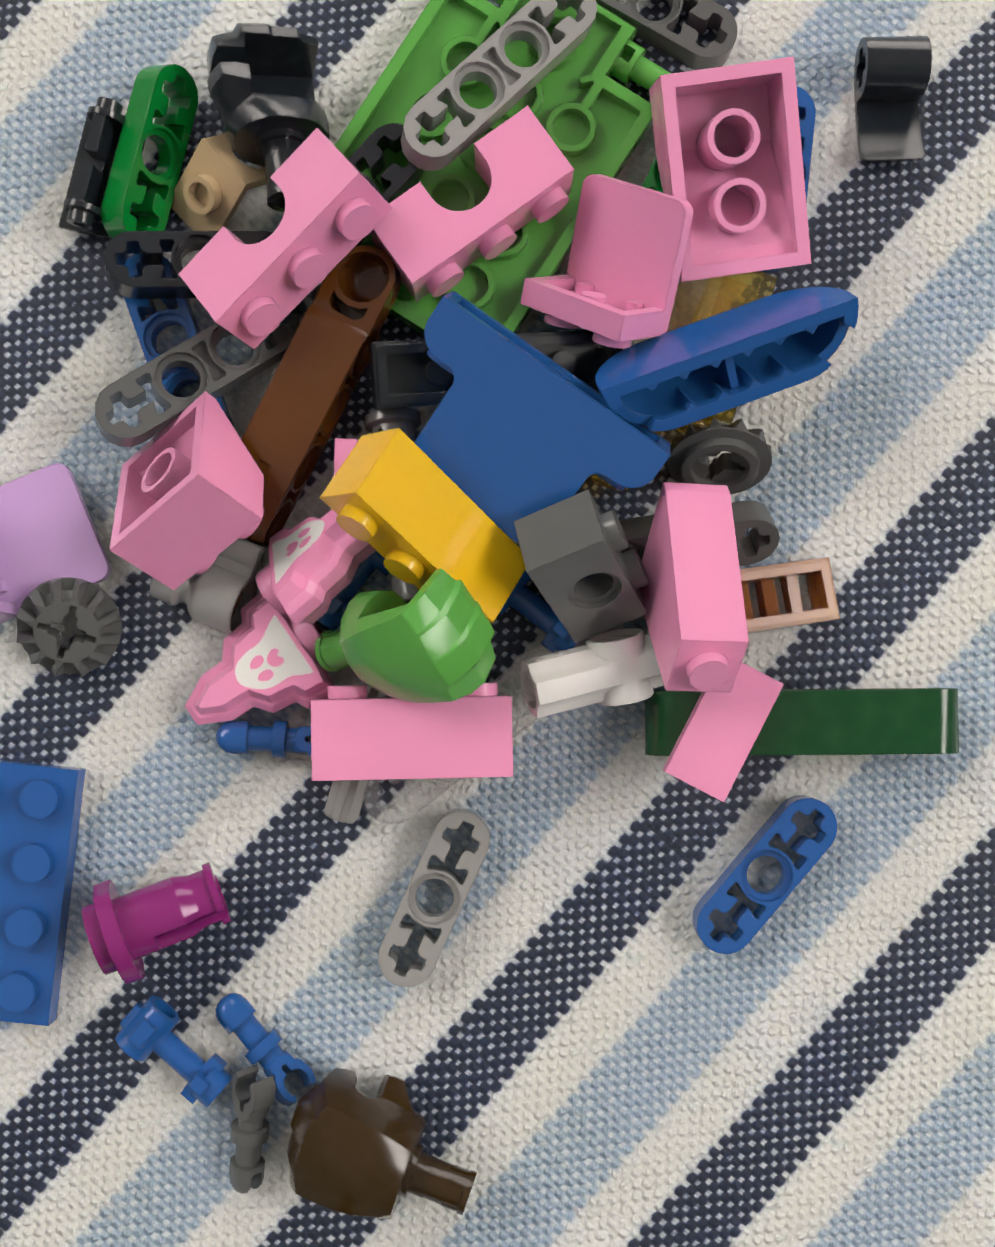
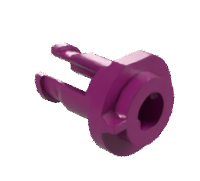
M210 862L203 864L202 870L193 874L172 876L122 896L112 880H106L94 885L93 903L82 908V918L86 934L99 967L105 975L118 971L120 977L127 985L145 977L142 957L191 938L206 926L222 920L223 924L231 922L217 876L213 873Z

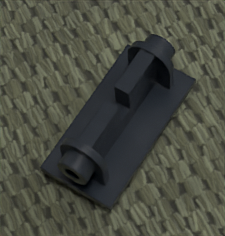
M98 97L96 106L88 107L58 226L61 229L109 240L112 238L104 228L101 207L126 116L121 115L123 106L113 99ZM146 140L144 141L143 146H142V153H143V149H144V145H145Z

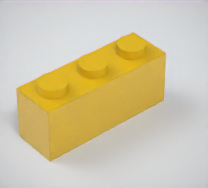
M400 428L362 435L319 497L338 514L336 521L345 532L358 540L368 542L385 558L383 561L385 568L396 578L406 583L414 584L420 590L435 570L443 569L453 579L461 580L474 600L480 604L490 623H494L526 569L521 549Z

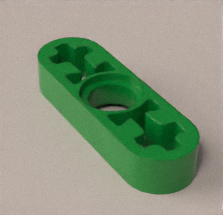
M180 65L147 66L138 73L135 79L101 207L102 222L111 238L127 231H165L175 194L174 189L178 183L198 107V91L191 74ZM148 137L155 143L159 154L158 165L153 173L145 167L142 159V146ZM131 205L133 213L139 216L138 224L137 219L130 214Z

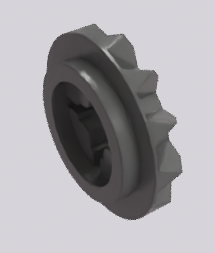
M714 417L710 426L703 428L695 424H689L685 436L673 438L670 450L671 456L668 458L669 472L677 483L726 485L731 495L750 489L765 478L772 465L771 445L766 443L763 429H747L742 418L730 425H721ZM721 451L730 452L722 453L718 458H714L711 464H709V456H717L718 454H720Z
M56 578L38 585L23 600L16 615V643L22 644L29 655L31 664H40L51 670L55 677L62 674H79L81 677H84L91 670L101 665H106L116 651L121 639L122 620L115 602L103 589L79 578ZM74 606L77 607L74 616L77 618L76 626L78 629L86 631L87 636L76 635L72 643L68 644L66 649L61 648L62 641H59L60 631L50 627L51 624L49 623H61L65 615L69 614L71 607Z

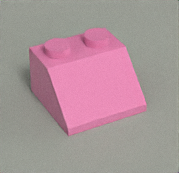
M206 391L127 460L121 468L109 550L172 590L178 588L195 573L202 574L206 572L223 550L238 538L245 539L253 534L264 516V475L217 400Z

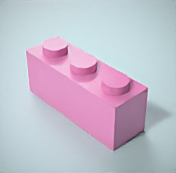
M483 683L473 693L450 702L414 703L405 702L394 697L367 698V685L327 686V699L311 700L312 781L513 777L512 696L498 695V683Z

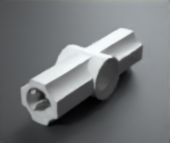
M639 628L604 631L587 638L586 645L556 651L555 653L531 657V659L521 661V672L519 673L523 697L528 704L530 714L536 718L595 703L603 706L637 703L650 698L654 694L653 688L664 686L649 631H643Z

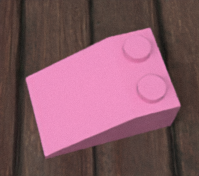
M794 56L660 75L649 89L656 158L662 190L665 194L687 200L693 208L692 223L679 277L680 282L812 264Z

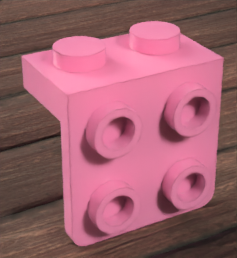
M588 175L582 184L566 275L525 278L520 304L545 313L544 321L550 325L567 329L584 328L593 332L592 340L594 342L613 348H629L632 340L657 337L667 333L693 218L692 205L685 199L606 175Z

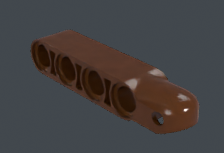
M370 245L355 246L326 276L312 305L302 318L241 439L264 475V516L258 528L246 539L264 547V549L269 547L270 537L284 528L370 361L368 342H378L380 329L398 296L401 286L399 271L390 256L380 248Z

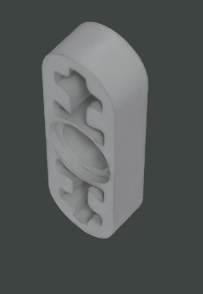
M464 808L454 809L439 819L384 937L378 954L379 967L383 975L395 985L413 987L423 983L431 975L487 854L490 843L488 825L478 813ZM462 822H467L473 825L472 837L479 841V845L475 850L469 847H465L462 850L455 868L468 870L464 880H461L450 869L443 866L429 865L428 862L431 856L435 855L444 863L451 847V840L443 835L445 829L448 827L457 830ZM440 879L450 886L453 892V903L446 911L439 914H431L419 906L416 897L417 889L426 880ZM405 914H409L413 920L424 927L441 929L438 937H434L428 930L425 931L418 948V955L426 960L423 965L418 962H412L408 970L397 966L399 955L391 950L393 944L398 947H404L413 931L415 924L402 922Z

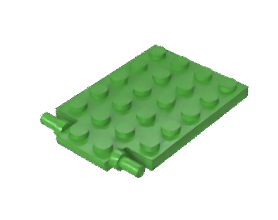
M430 0L335 144L337 149L349 159L377 128L391 123L404 125L405 116L421 98L530 0H492L499 4L500 8L487 0ZM597 3L596 17L589 34L572 53L451 164L441 170H424L419 182H421L437 204L452 211H465L476 207L485 199L489 193V188L475 169L474 143L528 106L574 168L571 193L567 195L569 201L555 216L543 223H538L534 218L515 232L517 238L508 249L491 260H486L482 255L462 270L464 276L457 285L439 297H433L429 293L416 302L401 282L398 296L389 314L424 335L425 325L442 297L455 291L516 334L533 309L520 304L525 278L554 276L571 250L584 179L591 174H602L617 179L653 123L651 103L609 77L612 75L626 85L632 80L649 91L660 75L671 74L644 57L646 49L633 42L637 33L636 27ZM571 6L564 11L556 8L553 19L546 28L549 35H552L554 27L565 17L570 16L575 19L577 15L576 10ZM516 40L506 44L504 47L507 58L516 66L523 68L531 67L539 61L537 51L528 42ZM476 80L468 81L459 88L461 98L470 107L477 109L486 108L494 102L493 92L483 82ZM448 109L445 121L435 130L429 132L421 126L419 138L422 144L426 145L429 141L434 140L441 145L444 130L453 120ZM387 148L383 151L385 167L374 180L367 169L362 172L373 180L381 194L386 191L382 186L380 178L385 170L394 163L402 168L408 165L407 158L402 150L395 153ZM371 235L361 243V245L376 247L372 242Z

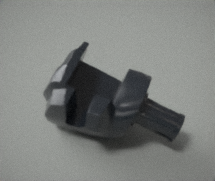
M237 23L233 32L215 35L211 38L206 54L209 75L207 80L208 90L217 108L224 133L233 149L244 161L265 167L268 191L267 205L275 211L284 212V194L270 177L316 128L328 139L330 138L325 110L316 102L314 95L313 73L318 40L317 38L300 33L298 28L270 26L264 23Z

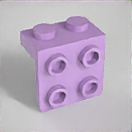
M54 463L0 486V624L16 618L26 596L35 587L48 580L71 577L97 584L110 576V562L74 475L67 466Z

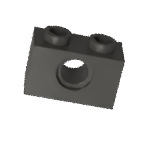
M589 489L514 521L526 572L575 643L648 614L640 592V588L649 585L643 563L635 548L624 552L623 549L628 548V542L617 515L613 509L602 514Z

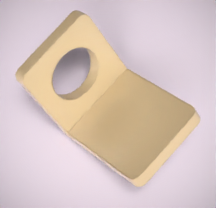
M226 134L201 139L174 189L175 194L171 209L193 231H219L223 226L227 227L247 190L267 184L265 167L261 166V169H256L241 162L234 155L233 147Z

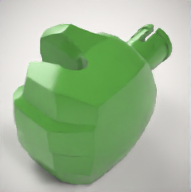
M437 569L408 604L394 590H375L358 593L348 603L341 619L340 629L325 631L321 633L322 637L317 638L315 654L320 666L326 671L337 672L351 667L357 677L369 686L399 700L414 703L450 702L473 693L485 683L496 659L491 644L495 631L480 604L474 600L461 580L453 579L443 569Z

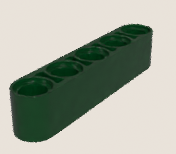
M958 688L781 689L748 756L959 753ZM654 690V694L645 700V755H670L702 692Z

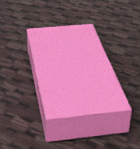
M741 663L732 692L701 693L662 770L724 802L784 684Z

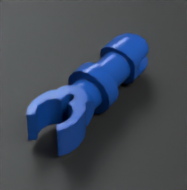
M233 720L223 723L216 733V742L221 749L228 753L249 754V751H267L272 753V758L286 759L287 753L309 755L311 758V743L307 742L311 740V724L309 727L291 728L288 721L275 720L272 727L252 726L249 721Z
M231 993L219 1001L215 1010L219 1023L228 1034L234 1032L249 1050L244 1056L252 1066L258 1062L263 1067L267 1078L274 1076L276 1085L275 1098L283 1105L291 1106L295 1104L296 1096L291 1095L284 1085L286 1073L293 1072L297 1074L303 1081V1087H311L316 1084L312 1069L302 1060L294 1059L288 1052L282 1050L278 1045L282 1038L274 1029L270 1033L267 1032L253 1015L256 1010L244 996Z

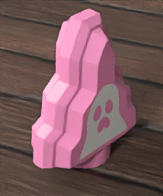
M333 510L321 518L308 517L292 529L284 527L270 537L268 549L269 564L256 574L257 586L266 601L275 610L288 615L297 624H314L328 611L331 600L351 583L359 564L376 551L368 542L358 540L345 532L336 521L338 514Z
M260 592L240 609L242 623L231 635H228L223 640L222 661L201 676L185 708L197 725L232 721L254 707L271 713H276L294 703H298L307 709L311 708V700L327 699V686H335L329 678L327 671L320 666L315 654V642L317 638L322 637L321 633L323 631L316 622L314 624H297L293 622L288 615L275 610Z

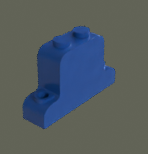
M455 291L444 295L429 317L424 330L425 342L429 349L427 355L443 369L454 375V381L414 443L510 539L519 542L514 521L574 496L590 475L596 474L619 490H624L626 487L638 488L651 482L671 456L670 442L656 432L650 431L647 426L633 424L613 413L599 392Z

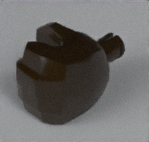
M335 1068L320 1084H316L298 1101L291 1121L292 1132L287 1149L290 1164V1186L295 1194L341 1213L369 1218L391 1219L400 1197L406 1198L407 1194L411 1193L463 1215L477 1172L469 1171L423 1152L424 1145H421L420 1142L426 1120L412 1108L403 1079L388 1074L384 1075L376 1098H368L356 1089L357 1076L354 1071Z

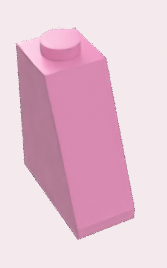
M663 482L642 559L649 585L640 588V592L648 613L644 617L666 691L732 692L749 643L730 491L726 485Z

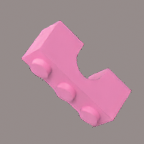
M528 106L474 143L475 169L489 188V193L479 205L465 211L448 210L437 204L421 182H419L389 203L393 208L370 232L372 242L377 248H380L390 256L399 271L401 282L416 302L429 293L433 297L445 294L463 278L464 272L462 270L482 255L486 260L497 257L516 240V231L534 218L538 223L549 220L568 203L569 197L567 195L571 193L574 168Z
M318 128L310 134L270 177L281 189L285 197L284 215L276 230L261 242L245 244L223 226L178 273L213 320L253 349L280 325L291 311L326 278L331 270L393 208Z

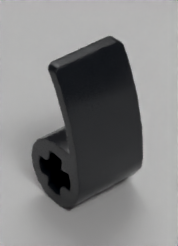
M928 36L861 38L857 47L854 64V101L858 150L862 162L920 161L925 157L920 129L918 100L927 90L932 68V46Z

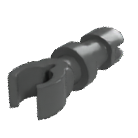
M257 1064L235 1072L231 1081V1097L237 1118L232 1121L230 1140L236 1144L235 1155L230 1157L229 1178L234 1190L241 1194L248 1193L250 1187L257 1189L263 1182L265 1159L261 1156L262 1145L269 1139L270 1124L265 1117L274 1102L276 1093L274 1076L256 1082V1075L259 1071Z

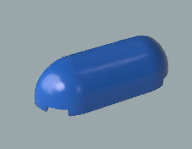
M807 287L788 290L755 300L664 333L661 336L639 342L609 358L597 371L595 381L598 390L613 413L633 424L647 426L650 431H667L688 425L804 383L826 371L832 365L827 360L841 345L849 326L855 329L859 309L858 297L839 288Z

